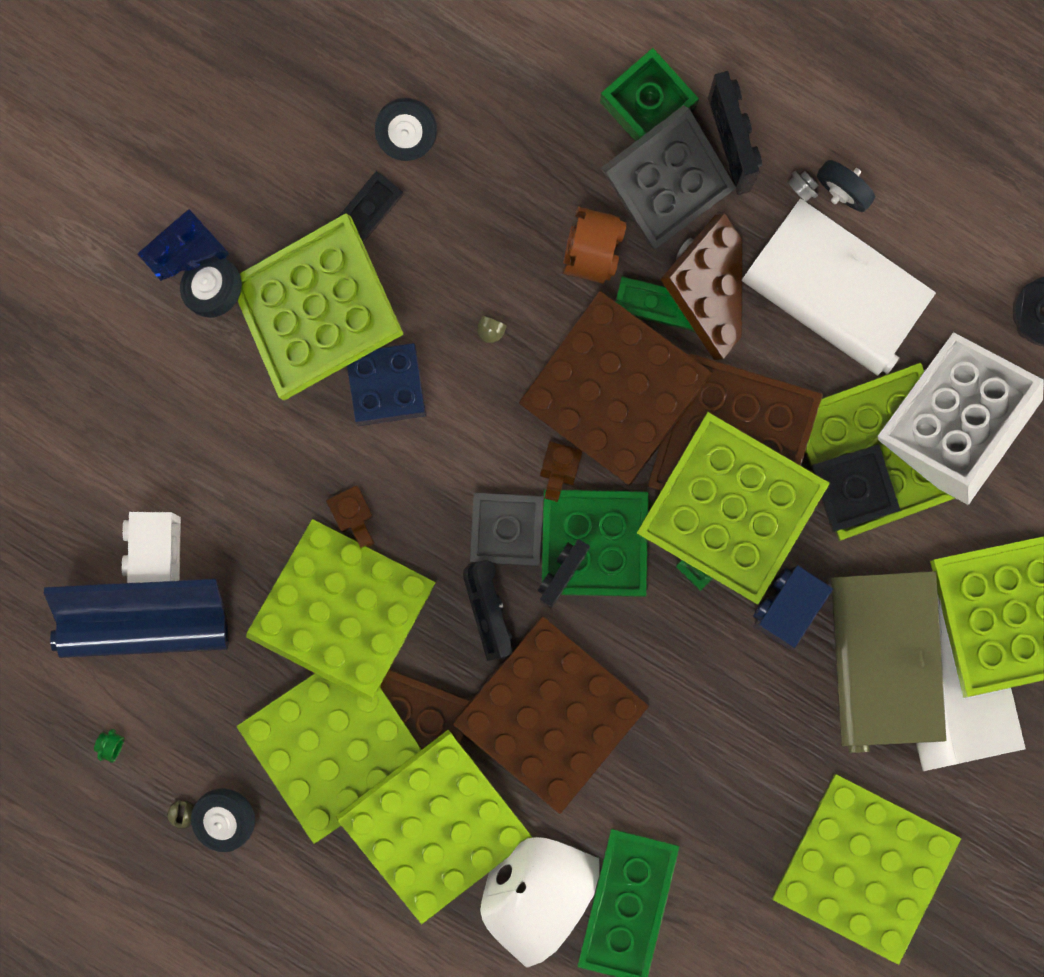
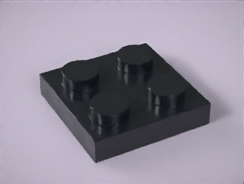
M879 444L811 466L812 472L830 483L821 500L832 533L901 511Z
M579 539L575 545L569 542L566 544L557 558V562L561 564V567L555 575L549 572L538 588V592L542 594L540 598L542 604L550 609L553 608L588 553L589 545Z

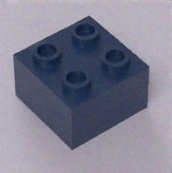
M415 343L376 349L347 366L355 422L358 427L426 416Z
M798 565L790 570L787 568L782 570L772 585V588L776 590L772 599H763L753 614V617L757 619L753 627L788 650L797 646L833 590L832 587Z

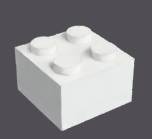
M129 512V520H124L123 540L128 541V555H123L122 575L128 576L127 583L180 580L181 517L172 512Z

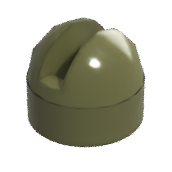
M482 315L477 326V333L484 342L494 343L502 338L507 325Z
M186 800L174 802L169 807L167 813L170 824L179 829L191 826V814L194 805ZM180 806L185 807L182 824L176 823Z

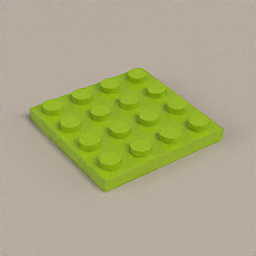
M347 213L240 273L242 289L237 301L276 393L282 400L294 396L404 335L352 217Z
M921 363L823 398L805 451L810 467L814 464L879 444L901 510L836 531L838 541L955 499L934 486L878 440L880 432L923 375L924 369Z
M707 412L637 534L759 605L830 483Z
M312 519L247 631L246 638L372 702L436 582L366 546L360 548L358 542Z
M1044 536L930 561L932 571H936L937 592L963 698L1044 681Z
M316 673L236 726L313 844L342 826L336 818L339 813L422 750L381 687H379L375 697L370 702Z
M449 730L441 734L336 816L338 822L421 925L507 859L520 842L527 838H533Z
M834 774L772 900L899 965L961 838Z

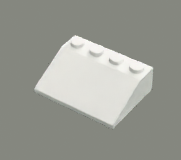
M953 332L880 432L878 440L938 489L969 505L1042 402L1044 380Z

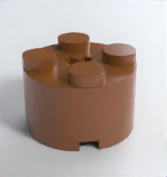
M578 207L574 216L578 217L577 225L571 226L563 263L568 265L563 268L562 274L604 284L605 280L610 281L611 276H614L616 273L619 256L613 254L618 243L623 241L626 222L620 221V216Z

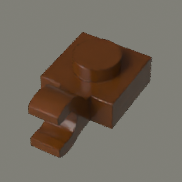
M549 441L540 473L541 477L549 479L544 499L558 502L563 483L574 485L582 450Z
M357 485L326 500L342 533L352 529L360 548L375 544L364 523L373 518Z

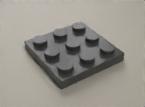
M684 105L601 167L648 245L654 250L736 189L692 112Z

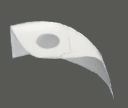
M527 838L520 842L512 854L488 874L480 908L481 917L486 928L524 966L530 967L543 962L562 945L590 903L599 879V858L547 838ZM505 865H511L512 873L510 878L504 884L499 885L496 881L499 870ZM523 881L526 884V889L523 893H517L516 889Z

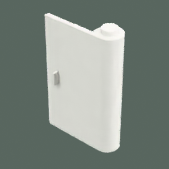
M801 198L742 279V282L877 376L882 371L888 375L900 358L894 353L936 294L932 289Z
M938 596L947 741L916 743L922 771L1026 749L1011 688L963 698Z

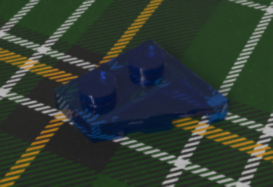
M188 209L138 252L137 255L161 281L175 276L180 271H189L201 267L200 261L214 256L223 259L229 253L192 211Z

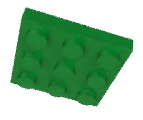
M561 490L558 502L544 499L542 582L549 572L555 575L561 567V564L557 562V558L566 544L569 542L575 545L579 539L589 545L590 549L561 595L646 597L647 539L637 534L648 515V492Z

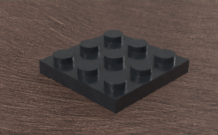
M725 71L714 75L708 101L737 195L751 192L754 182L757 180V175L760 173L759 167H762V159L758 147H751L749 134L752 133V127L748 114H741L738 100H742L738 81L736 79L731 80L729 72Z

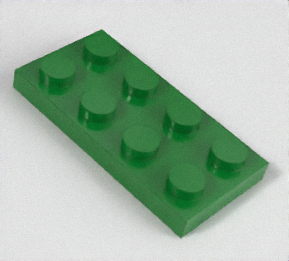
M615 829L610 830L577 967L614 977H648L678 856L679 845Z

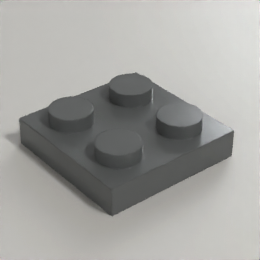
M474 493L470 563L488 560L493 564L540 567L543 496Z

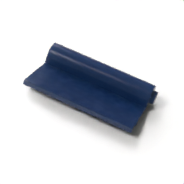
M216 579L44 587V596L56 621V630H52L50 634L51 650L57 651L59 658L228 649V621Z

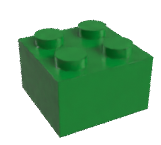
M654 48L649 50L601 92L600 103L635 142L683 105L693 112L697 108L699 101L694 92Z

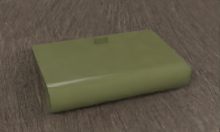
M936 571L831 578L841 746H848L849 753L870 752L869 745L947 741Z

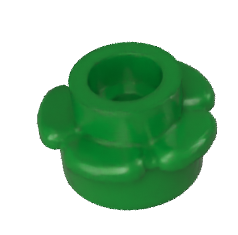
M115 729L109 730L108 734L102 732L98 736L94 751L98 753L97 758L99 761L107 760L113 763L117 759L124 743V737L116 734Z

